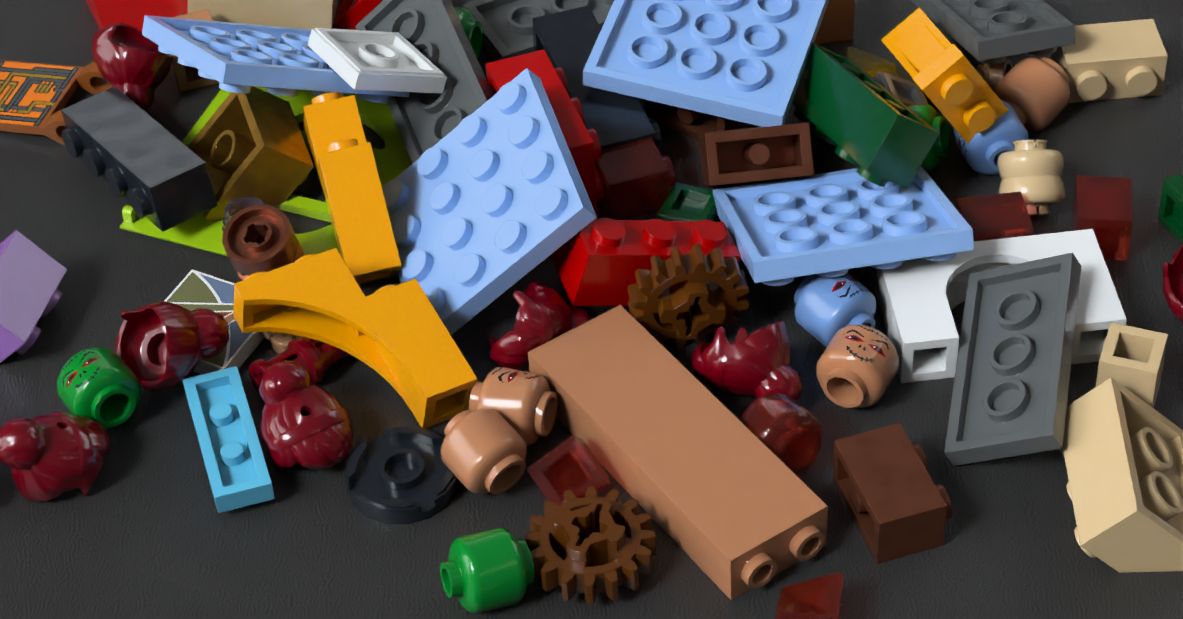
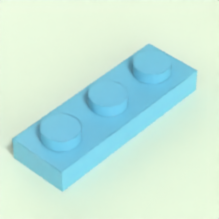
M230 367L182 379L217 512L222 513L275 499L272 482L238 367Z

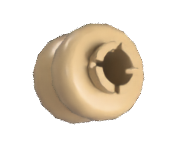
M1020 140L1012 142L1014 151L1004 152L998 157L997 166L1002 179L999 187V200L1002 205L1016 206L1015 216L1050 214L1048 205L1061 203L1065 198V187L1061 178L1064 156L1058 150L1046 149L1047 140H1036V142L1034 140Z

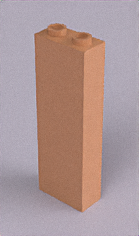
M621 305L528 352L529 372L544 376L549 383L550 391L557 394L558 407L556 418L633 499L635 498L639 501V505L651 515L655 522L730 600L735 599L750 589H758L764 586L776 574L799 561H807L813 558L823 547L827 546L828 506Z

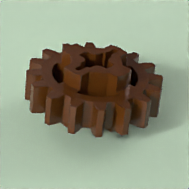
M694 244L689 254H681L677 247H673L670 252L671 258L663 260L655 255L650 258L652 269L650 271L637 269L635 271L637 283L627 287L630 300L628 301L630 314L650 334H653L654 338L661 345L667 342L669 338L675 339L676 348H683L686 341L695 339L698 345L705 343V335L710 333L715 335L717 328L723 327L725 323L738 325L741 322L738 310H745L749 307L746 295L749 293L744 270L739 269L737 259L733 256L724 260L722 250L718 247L710 251L708 255L702 254L700 244Z
M594 486L588 487L585 497L577 498L573 492L567 490L564 491L565 503L558 505L547 500L543 503L544 516H531V533L525 534V542L532 555L534 576L541 575L542 589L546 592L561 586L562 598L565 601L571 600L576 592L585 593L587 604H594L597 593L605 592L614 601L619 599V586L623 584L630 589L636 590L639 587V573L650 574L652 572V556L656 555V533L652 531V517L649 513L639 514V501L635 498L623 504L619 503L618 490L612 489L605 498L597 497Z

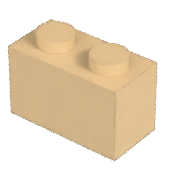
M1154 19L1075 25V44L1057 47V51L1051 55V60L1059 64L1068 75L1069 103L1162 95L1168 55Z

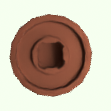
M252 205L240 210L228 221L223 230L222 243L241 281L256 272H268L294 263L305 255L287 216L280 209L270 205Z

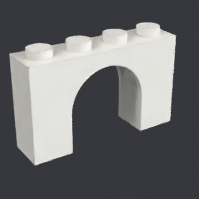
M1093 229L974 241V250L958 252L956 257L950 260L931 261L925 258L905 260L902 265L896 268L876 269L875 292L888 339L894 344L899 356L898 375L900 382L909 383L955 377L959 335L951 310L966 300L970 273L1072 252L1081 265L1071 364L1098 362L1110 323L1126 325L1127 318Z

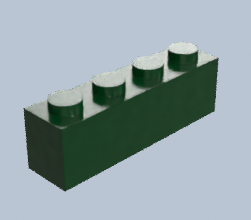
M812 42L806 66L792 104L796 107L793 115L801 121L809 123L810 126L815 127L814 134L836 146L835 153L859 166L856 172L863 178L881 187H885L887 181H891L908 189L940 133L853 61Z

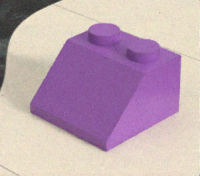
M17 230L0 243V363L15 351L23 355L34 344L41 332V329L36 324L39 318L45 317L59 301L62 292L56 288L67 271L64 266Z

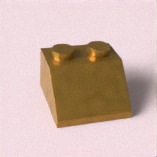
M251 86L250 93L247 94L231 92L187 146L204 160L207 165L218 206L204 212L203 216L212 222L232 217L240 210L252 205L266 204L273 206L284 203L296 187L306 180L309 172L314 167L290 103L254 86Z

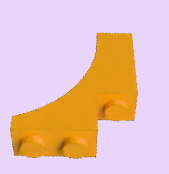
M920 7L881 39L911 75L916 84L967 143L973 139L976 133L988 129L995 120L1008 111L1007 107L954 43L951 44Z
M330 92L316 96L311 100V105L303 106L304 132L321 182L340 255L358 285L398 276L397 271L401 270V261L371 142H366L355 95L342 97L341 92Z
M333 248L319 254L304 255L294 263L268 272H256L243 281L234 283L233 317L242 333L274 332L298 335L324 342L349 353L374 369L389 382L403 398L422 428L426 429L452 419L462 411L469 410L471 391L478 379L416 278L399 285L383 286L373 294L365 296L337 248Z

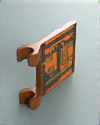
M0 60V131L45 135L65 145L62 131L67 128L61 110L65 107L76 89L80 87L96 95L111 88L112 85L104 79L95 62L85 67Z

